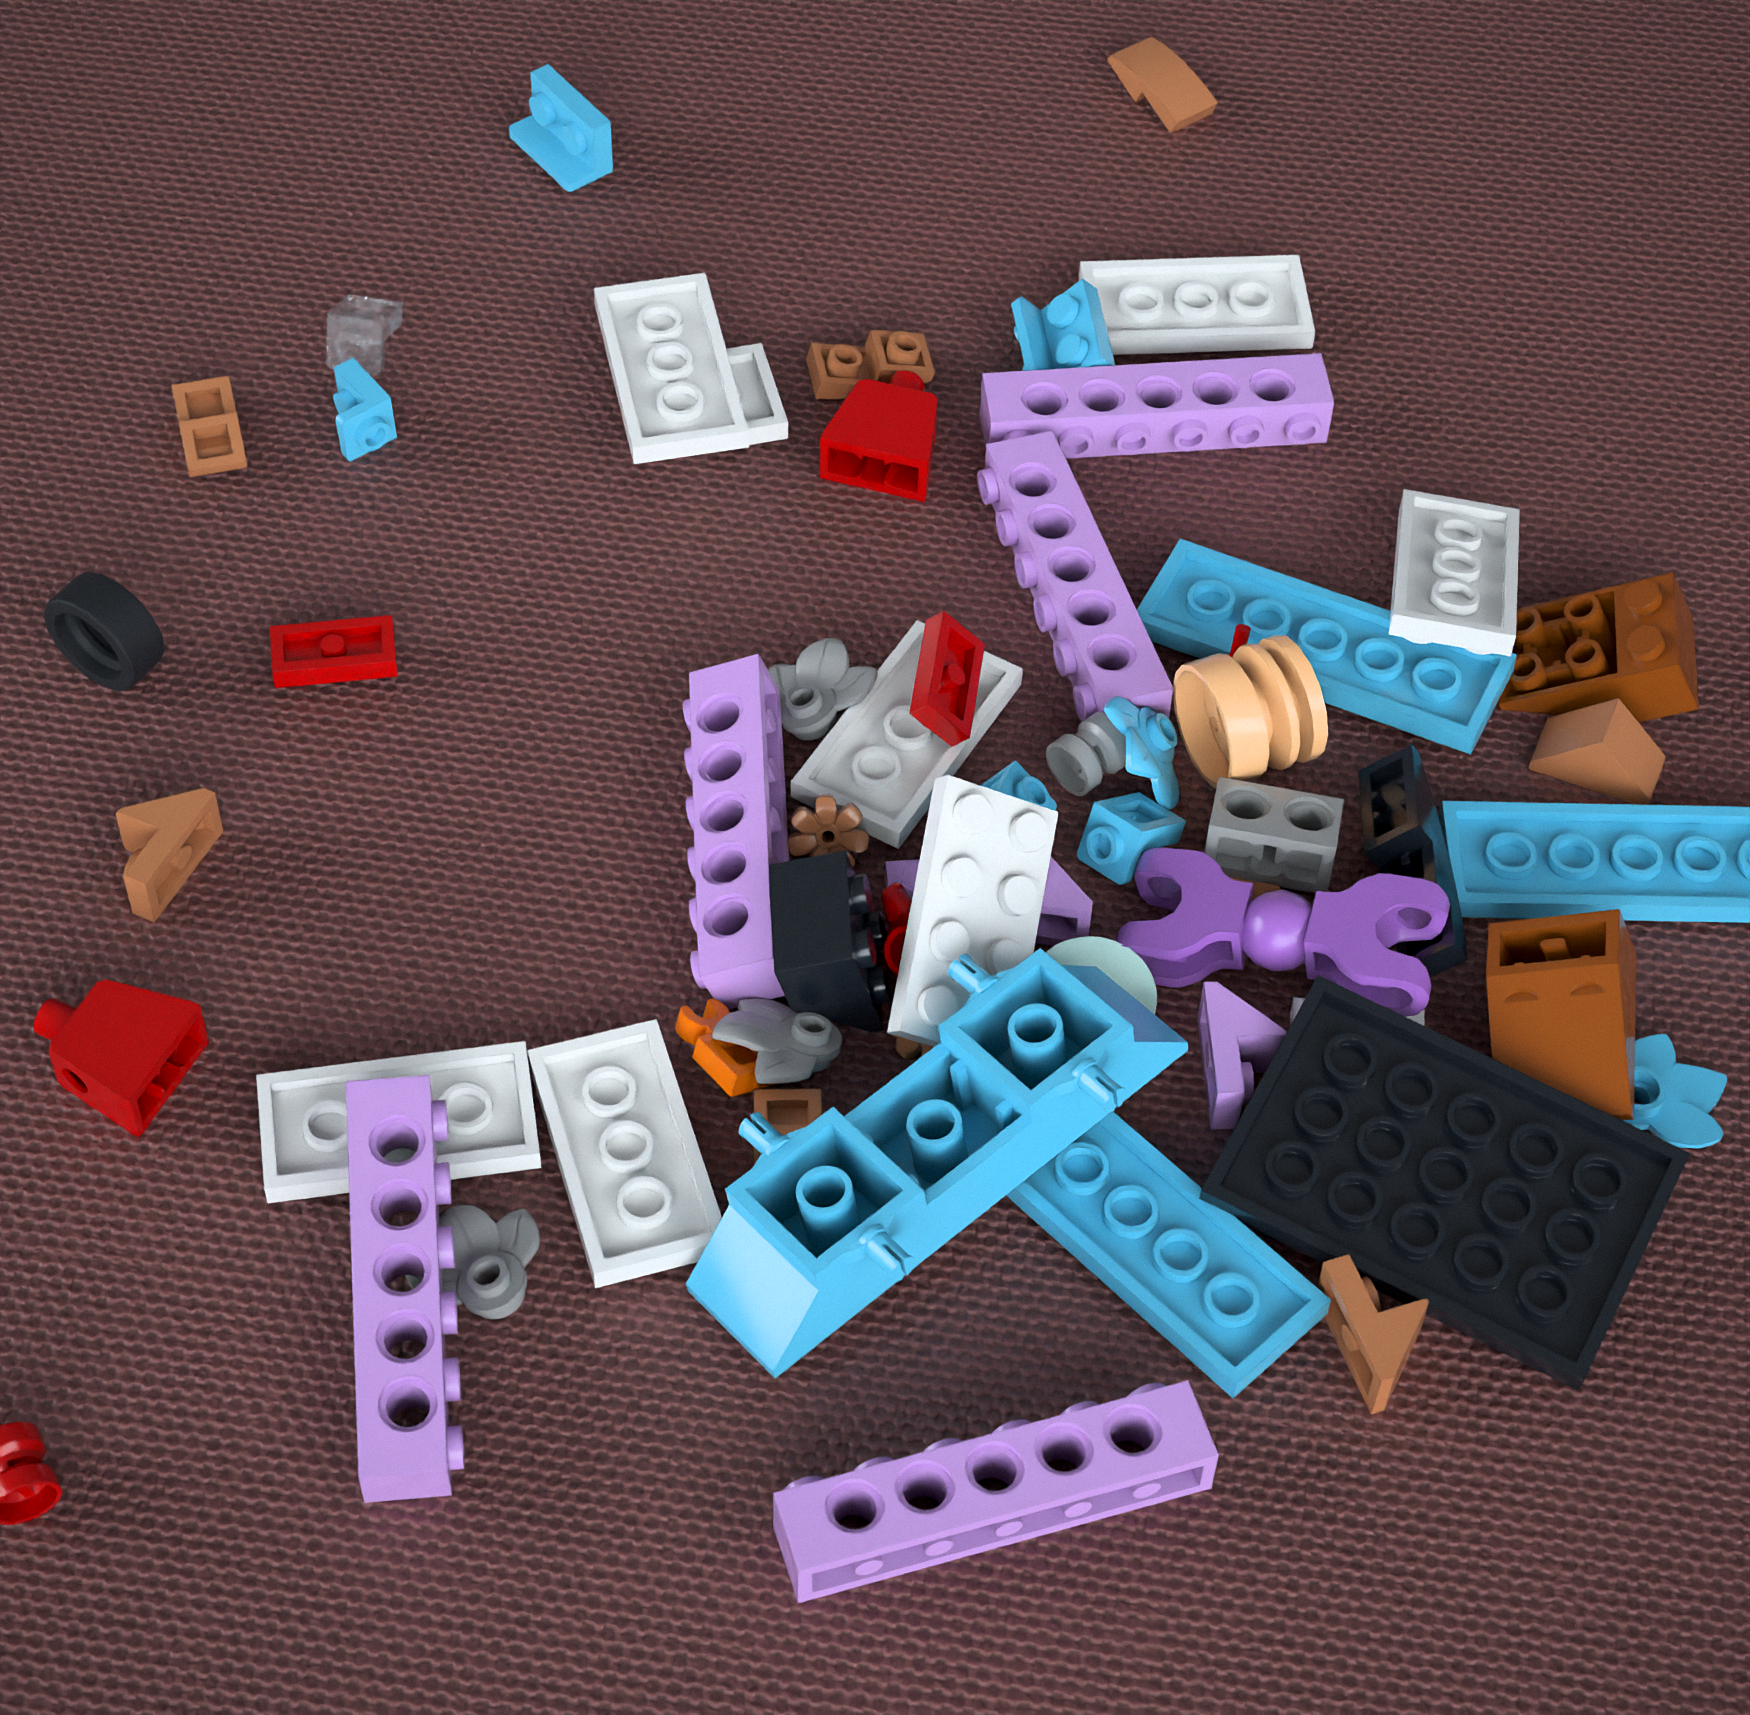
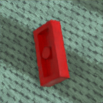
M942 611L925 622L909 714L953 747L969 739L971 735L985 644L949 614Z
M392 615L270 626L271 664L275 688L398 677Z

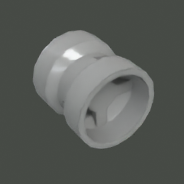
M1095 712L1078 725L1075 735L1064 734L1047 746V763L1060 785L1075 796H1084L1101 784L1104 773L1115 774L1125 767L1126 736L1120 733L1104 712Z

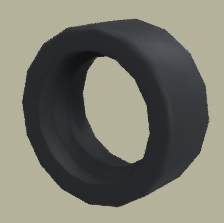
M87 571L77 575L46 604L44 619L47 630L57 648L87 678L105 688L116 691L132 688L162 659L165 651L164 641L153 616L139 599L124 586L103 574Z

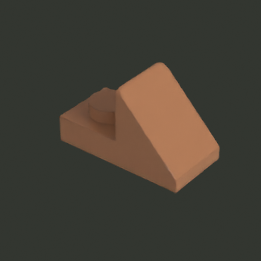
M206 788L123 807L116 812L123 846L133 853L127 861L123 874L133 914L155 923L223 833L216 794Z
M1350 1254L1325 1261L1317 1286L1321 1292L1331 1299L1329 1311L1325 1319L1370 1413L1374 1414L1384 1411L1418 1338L1429 1301L1428 1299H1422L1381 1312L1375 1286L1368 1277H1360Z

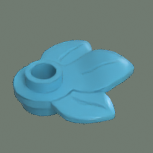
M1115 696L1111 698L1105 705L1104 712L1120 733L1126 736L1125 768L1127 772L1150 778L1157 803L1168 810L1173 809L1179 801L1180 794L1178 780L1172 764L1174 747L1178 742L1173 724L1165 714H1157L1150 707L1144 706L1138 709L1123 697Z
M1657 1034L1636 1040L1634 1099L1641 1102L1642 1105L1634 1103V1120L1623 1121L1641 1130L1648 1129L1660 1139L1680 1148H1703L1719 1142L1724 1133L1719 1124L1708 1113L1717 1105L1727 1083L1726 1075L1703 1067L1675 1063V1050L1666 1034Z

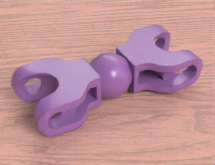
M1152 848L1146 850L1139 858L1134 879L1140 896L1147 904L1173 913L1160 920L1127 922L1120 928L1114 941L1123 944V947L1130 948L1145 962L1152 973L1155 985L1181 988L1201 981L1211 972L1220 969L1243 970L1248 956L1255 965L1274 972L1293 970L1306 963L1307 979L1316 980L1319 975L1405 1017L1417 1015L1427 1006L1432 985L1426 967L1418 958L1387 948L1402 941L1432 940L1441 933L1446 924L1450 902L1444 890L1438 884L1420 878L1379 873L1358 881L1344 891H1316L1312 906L1303 896L1287 890L1266 892L1254 899L1253 883L1232 880L1224 874L1220 865L1204 852L1173 848Z

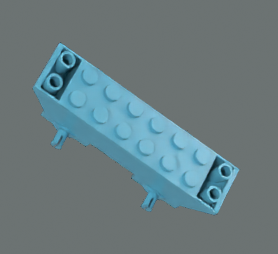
M1039 948L1016 967L999 972L996 975H990L972 960L970 955L962 954L959 956L960 962L957 959L952 962L948 975L971 995L964 1007L938 1026L941 1042L845 1116L832 1107L807 1127L786 1135H781L764 1119L761 1113L755 1112L750 1114L752 1123L747 1118L743 1120L739 1127L740 1136L745 1138L761 1155L751 1170L725 1189L729 1206L686 1283L688 1292L774 1378H777L897 1281L902 1280L911 1270L1107 1114L1115 1111L1116 1107H1119L1126 1099L1187 1052L1188 1042L1097 966L1060 965Z

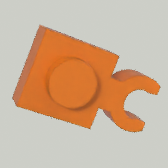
M714 998L708 999L703 1017L696 1015L687 1005L680 1007L675 1025L677 1034L684 1041L695 1045L692 1058L730 1097L754 1091V1089L776 1085L759 1084L756 1081L755 1065L758 1052L738 1044L712 1038L714 1027L725 1015L730 1013L722 1002Z

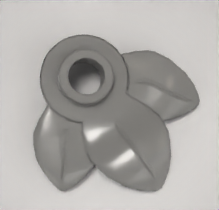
M832 637L810 644L800 653L796 665L775 664L768 670L780 689L782 727L801 740H814L827 734L837 722V711L856 705L865 699L872 690L878 675L877 670L873 667L856 666L849 668V655L845 644L840 639Z
M763 998L740 1000L738 1003L739 1011L725 1015L714 1027L712 1033L713 1039L738 1044L758 1052L755 1078L759 1084L789 1083L809 1078L813 1072L822 1071L830 1065L831 1060L839 1055L843 1041L841 1032L826 1017L812 1012L797 1013L785 1004Z
M459 1205L448 1208L440 1216L439 1222L440 1227L452 1226L455 1268L442 1269L443 1292L455 1291L457 1305L463 1304L470 1312L483 1318L501 1319L509 1316L520 1307L524 1300L527 1287V1274L524 1268L539 1249L540 1235L534 1219L525 1209H519L502 1217L495 1223L486 1212L475 1206ZM406 1275L407 1282L412 1289L416 1288L422 1281V1279L416 1276ZM496 1279V1280H495L494 1282H492L491 1284L486 1285L488 1282H490V1281Z

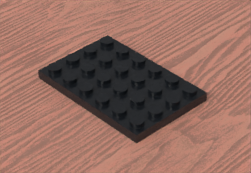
M1318 975L1201 1189L1199 1199L1232 1214L1243 1224L1321 1263L1350 1254L1360 1277H1368L1376 1290L1404 1304L1428 1299L1429 1305L1426 1315L1579 1390L1690 1153Z

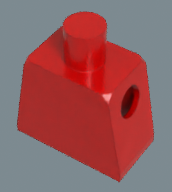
M907 370L894 373L890 383L871 379L858 381L820 437V478L925 502L928 496L936 440L938 398L933 393L924 392L923 380L917 374Z
M107 979L96 982L77 1008L58 999L49 998L38 1010L34 1021V1032L51 1040L48 1052L57 1081L61 1086L137 1137L143 1134L209 1043L200 1004Z

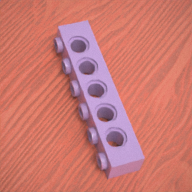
M1318 353L982 373L979 414L985 448L986 444L1053 430L1065 458L1327 443L1334 399L1322 354Z
M1053 430L986 444L985 468L979 470L977 474L980 496L985 505H993L996 512V528L999 539L1003 546L1010 545L1015 555L1014 564L1018 582L1023 589L1030 588L1034 597V614L1038 627L1042 632L1049 631L1054 642L1053 654L1057 670L1061 676H1069L1074 687V705L1079 719L1083 722L1095 712H1104L1107 702L1115 696L1127 699L1138 709L1144 706L1150 707L1157 714L1163 713L1169 718L1173 686Z
M759 654L690 672V699L683 701V714L686 725L691 733V747L685 748L684 759L693 787V796L686 798V812L689 823L694 831V846L688 848L687 859L691 875L696 882V897L689 900V914L693 928L697 933L698 950L691 952V969L700 989L707 988L712 997L722 1002L728 1010L737 1008L740 1000L755 998L773 999L785 996L774 973L769 865L789 861L780 689Z
M430 1075L346 1081L358 1478L364 1502L452 1495L451 1470L464 1469V1444L462 1425L449 1426L448 1402L461 1401L459 1358H446L445 1335L458 1334L455 1291L443 1292L442 1269L455 1268L452 1226L440 1227L439 1205L452 1204L449 1162L437 1163L436 1142L449 1141L446 1100H433ZM399 1148H407L416 1152L411 1158L402 1162H391L384 1159L389 1152ZM400 1211H411L419 1215L414 1222L406 1226H393L386 1222L390 1216ZM403 1275H413L422 1279L416 1288L407 1292H397L388 1288L394 1279ZM414 1340L425 1345L420 1354L409 1359L396 1358L390 1354L392 1349L403 1341ZM409 1407H418L429 1413L423 1422L413 1427H401L392 1422L398 1412Z
M1189 1381L1169 1386L1162 1383H1151L1137 1388L1125 1398L1103 1404H1098L1094 1401L1080 1402L1068 1407L1059 1416L1033 1423L1023 1419L1010 1421L996 1428L992 1434L966 1441L958 1438L943 1439L933 1443L922 1453L896 1460L890 1457L873 1458L860 1464L854 1471L826 1479L821 1476L800 1478L790 1483L784 1490L773 1493V1527L797 1602L801 1603L1211 1489L1219 1455ZM1132 1441L1142 1446L1144 1451L1128 1453L1119 1449L1115 1443ZM1055 1459H1063L1074 1464L1077 1469L1069 1472H1060L1052 1469L1046 1463ZM985 1478H997L1004 1481L1009 1487L1000 1491H991L981 1487L977 1482ZM923 1496L934 1499L940 1505L931 1510H920L911 1506L908 1501L915 1497ZM856 1515L865 1518L870 1524L862 1529L854 1530L841 1526L838 1521L846 1516Z

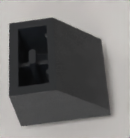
M846 850L769 865L774 973L791 1009L800 1012L817 1013L828 1020L868 1032L884 1030L882 1004L892 1001V991L885 964H879L878 951L884 950L887 931L881 911L872 912V895L866 874H855Z

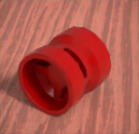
M18 1421L0 1425V1525H15L40 1517L51 1510L62 1495L54 1469L42 1461L46 1448L38 1427L30 1422Z

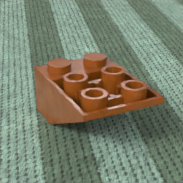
M1674 572L1517 609L1516 638L1512 653L1517 654L1514 671L1498 700L1501 710L1560 715L1617 698L1622 701L1638 722L1699 710L1694 621Z
M1620 909L1489 923L1486 985L1492 1059L1623 1121L1634 1120L1637 955Z

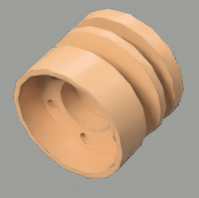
M1273 635L1262 639L1258 644L1248 643L1242 645L1233 654V658L1228 654L1217 653L1183 664L1176 671L1173 683V699L1180 734L1193 764L1200 775L1213 788L1217 787L1218 777L1247 782L1259 778L1267 770V765L1272 769L1283 770L1291 767L1295 761L1304 763L1316 759L1325 751L1328 738V724L1321 687L1310 662L1300 647L1287 635Z

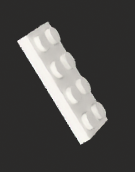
M1299 255L1080 261L1079 281L1083 278L1097 288L1113 355L1313 348L1315 328Z
M698 273L594 288L595 308L633 463L639 464L748 448L749 430L706 274Z
M1404 489L1398 516L1389 635L1404 637L1406 640L1418 644L1433 642L1461 647L1479 655L1495 653L1511 656L1516 638L1520 509Z
M918 620L877 670V679L870 693L860 703L848 707L791 780V797L812 808H815L816 798L823 794L834 796L837 810H840L847 803L855 804L862 812L863 817L861 823L854 828L865 829L868 835L897 849L900 848L929 809L935 779L946 775L953 776L1022 683L1023 668L984 651L970 738L951 747L909 714L925 623Z
M950 775L935 779L887 1033L935 1047L941 1042L938 1026L964 1007L971 995L948 975L949 967L955 959L960 962L959 956L968 954L990 975H996L999 972L1016 967L1033 954L1057 824V811Z
M657 1019L527 1050L529 1068L595 1288L698 1262L722 1216Z
M526 1041L256 1075L263 1179L267 1203L349 1193L346 1081L430 1075L433 1100H446L449 1141L436 1142L437 1163L449 1162L451 1180L541 1168ZM399 1148L389 1152L384 1159L391 1162H402L411 1158L416 1152L407 1148Z

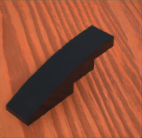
M1410 744L1358 771L1364 853L1377 867L1378 874H1394L1425 879L1438 884L1447 895L1450 908L1446 924L1440 934L1432 940L1396 943V952L1418 958L1426 967L1429 977H1432L1468 960L1460 903L1437 808L1419 752Z

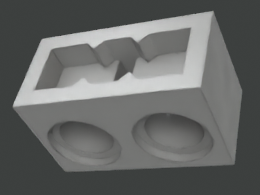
M1218 777L1204 853L1213 858L1220 865L1224 874L1229 877L1279 885V887L1315 894L1316 891L1328 892L1337 849L1344 799Z

